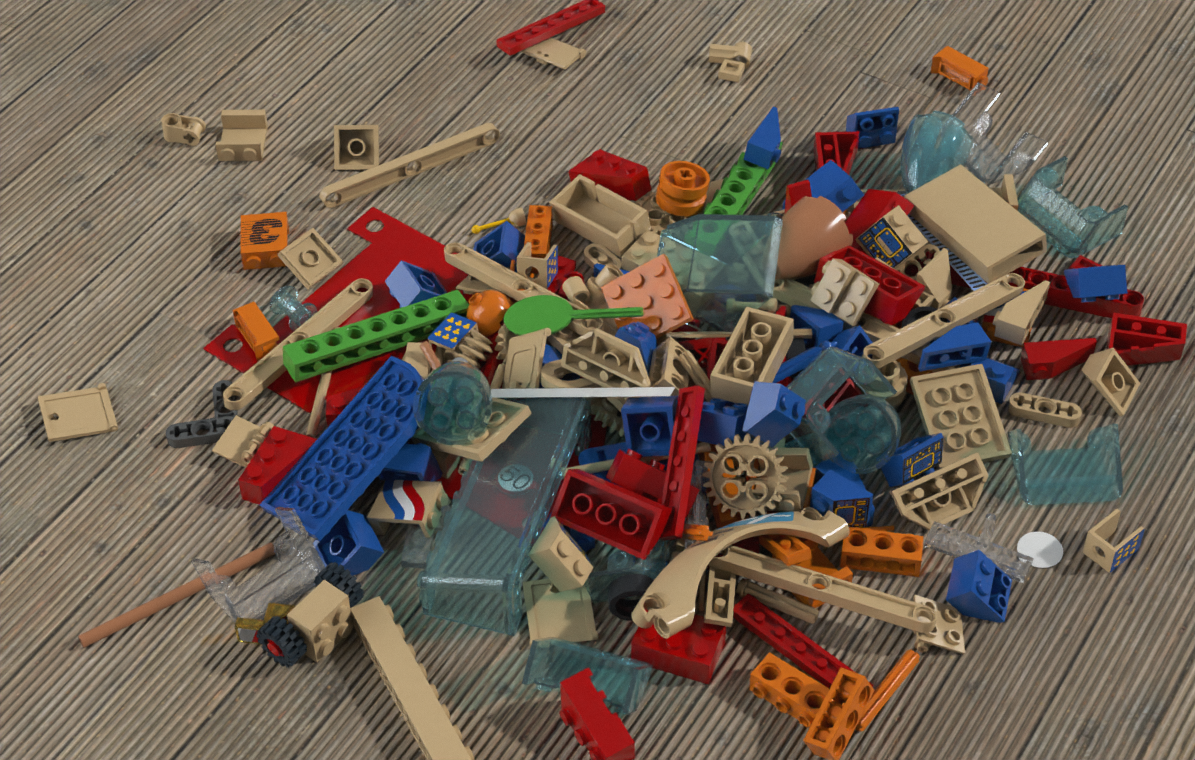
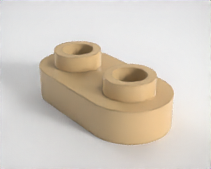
M594 243L584 249V261L591 268L594 269L593 266L597 263L602 265L609 263L622 269L621 260L605 246Z

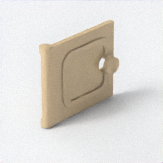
M550 328L523 334L509 340L502 389L539 388L546 338L551 335ZM500 398V399H502V400H507V401H511V400H515V399H519V398Z
M100 383L95 388L38 396L49 442L118 430L105 383Z
M588 578L583 587L560 592L550 579L522 582L530 634L529 645L531 648L598 640L599 634L595 628Z

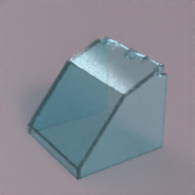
M698 214L669 224L667 229L661 231L657 257L665 254L669 259L694 320L686 323L687 325L702 332H730L736 327L746 307L758 309L773 297L783 219L768 215Z

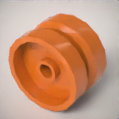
M673 161L665 164L659 175V185L655 196L656 203L667 213L676 216L688 217L697 215L702 212L705 206L706 193L710 183L708 172L701 166L688 161Z

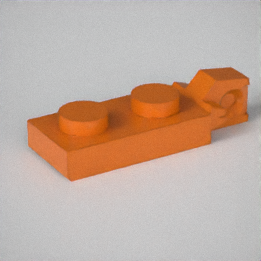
M783 534L759 535L760 544L787 566L798 565L802 561L811 559L810 548L795 536Z

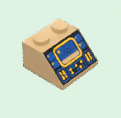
M899 205L855 239L868 256L874 259L878 257L894 269L928 243Z
M555 516L550 518L528 554L560 592L583 587L594 568L587 553Z

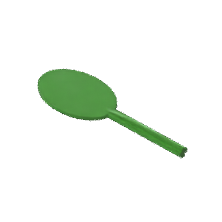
M538 295L522 299L509 307L504 315V323L509 331L518 336L544 328H550L552 335L567 327L573 319L642 317L644 313L643 307L573 310L570 303L560 297Z

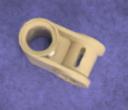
M168 113L161 119L163 136L168 142L195 146L200 141V134L206 129L205 122L198 117Z

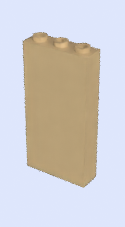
M961 164L904 196L905 199L914 204L909 214L988 284L1047 252L1046 234Z

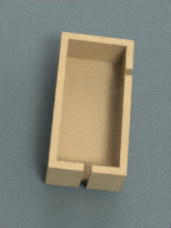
M581 174L549 202L550 206H552L554 221L593 243L605 246L610 252L620 258L634 244V240L637 241L646 230H651L646 209L599 184L595 186L594 181Z

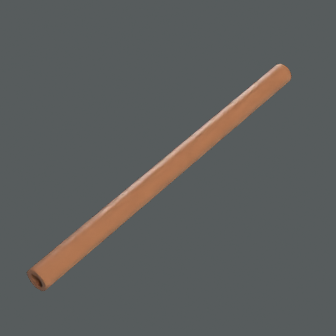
M270 542L79 635L78 639L82 647L85 648L277 554L276 549Z

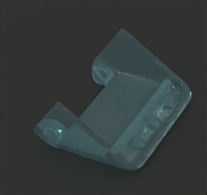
M1111 424L1091 430L1087 437L1088 448L1031 451L1030 438L1021 429L1008 432V443L1012 452L1011 458L1021 498L1025 503L1029 505L1102 502L1113 501L1121 496L1123 482L1118 424Z

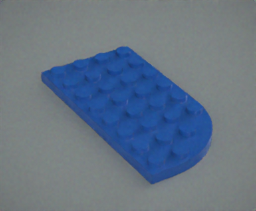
M391 356L260 503V507L265 512L321 541L337 521L347 513L357 498L364 493L370 483L380 475L390 460L398 454L408 439L415 434L427 403L426 383L419 372L411 364Z

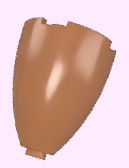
M804 196L780 219L768 239L762 260L765 275L772 279L787 280L817 272L821 257L846 246H852L853 235L849 234L844 222L847 219L846 216L833 202L822 196L818 198Z

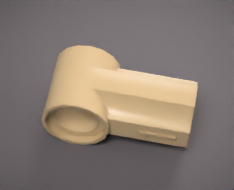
M739 42L734 46L711 44L709 63L722 64L724 59L745 63V69H747L750 65L752 47L746 42Z

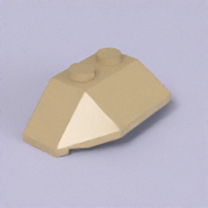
M598 328L564 345L561 367L604 388L650 387L651 385L639 348Z
M977 452L891 491V495L901 516L931 531L974 511L984 483H986L989 475Z

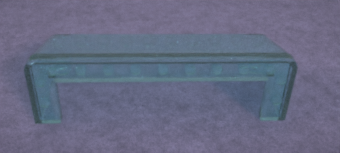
M591 397L498 398L528 405L532 414L482 462L470 459L468 472L464 471L462 475L461 488L454 493L451 511L447 510L445 514L444 527L442 531L439 530L437 532L435 548L433 551L430 550L427 555L425 571H421L417 579V587H420L419 603H422L424 615L515 636L523 616L521 581L530 561L528 554L540 536L574 448L575 455L579 456L582 451L588 449L592 440Z

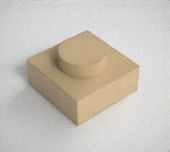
M724 59L718 72V79L739 83L745 70V63Z

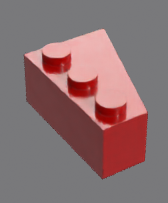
M1113 312L1108 332L1107 349L1114 348L1127 366L1180 360L1186 343L1187 324Z
M273 426L238 479L242 500L260 505L317 439Z
M619 449L606 478L629 491L661 504L666 477L665 465L653 459L648 463L641 459L642 454L632 449H628L627 452ZM690 484L685 518H687L700 491L693 484Z
M588 667L561 681L560 717L566 726L570 725L578 743L581 746L585 745L591 759H634L635 742L616 712L612 714L603 702L607 698L604 691L600 690L597 692L592 684L591 676H593L590 668Z

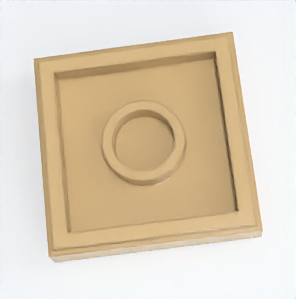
M314 228L285 247L277 255L308 290L343 264V260Z

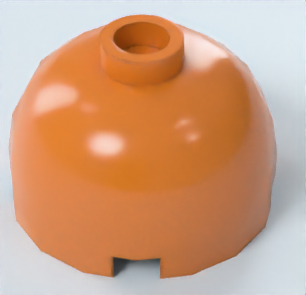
M497 290L477 292L469 299L466 317L477 322L478 332L488 337L501 328L502 325L499 323L503 320L508 308L514 303L505 294Z

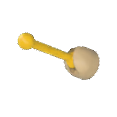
M521 207L511 211L507 219L482 226L474 225L471 230L474 234H478L481 230L499 226L505 221H508L515 227L527 225Z

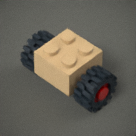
M331 562L315 577V589L287 614L289 624H287L285 619L273 616L257 631L256 637L259 638L258 642L262 644V649L268 652L267 655L269 657L272 656L276 663L279 662L281 666H286V668L292 667L304 654L316 663L324 656L329 655L334 646L342 638H346L353 629L350 608L354 607L364 597V591L360 588L361 584L356 582L357 578L351 576V572L348 569L344 570V566L341 564L338 566L337 563Z

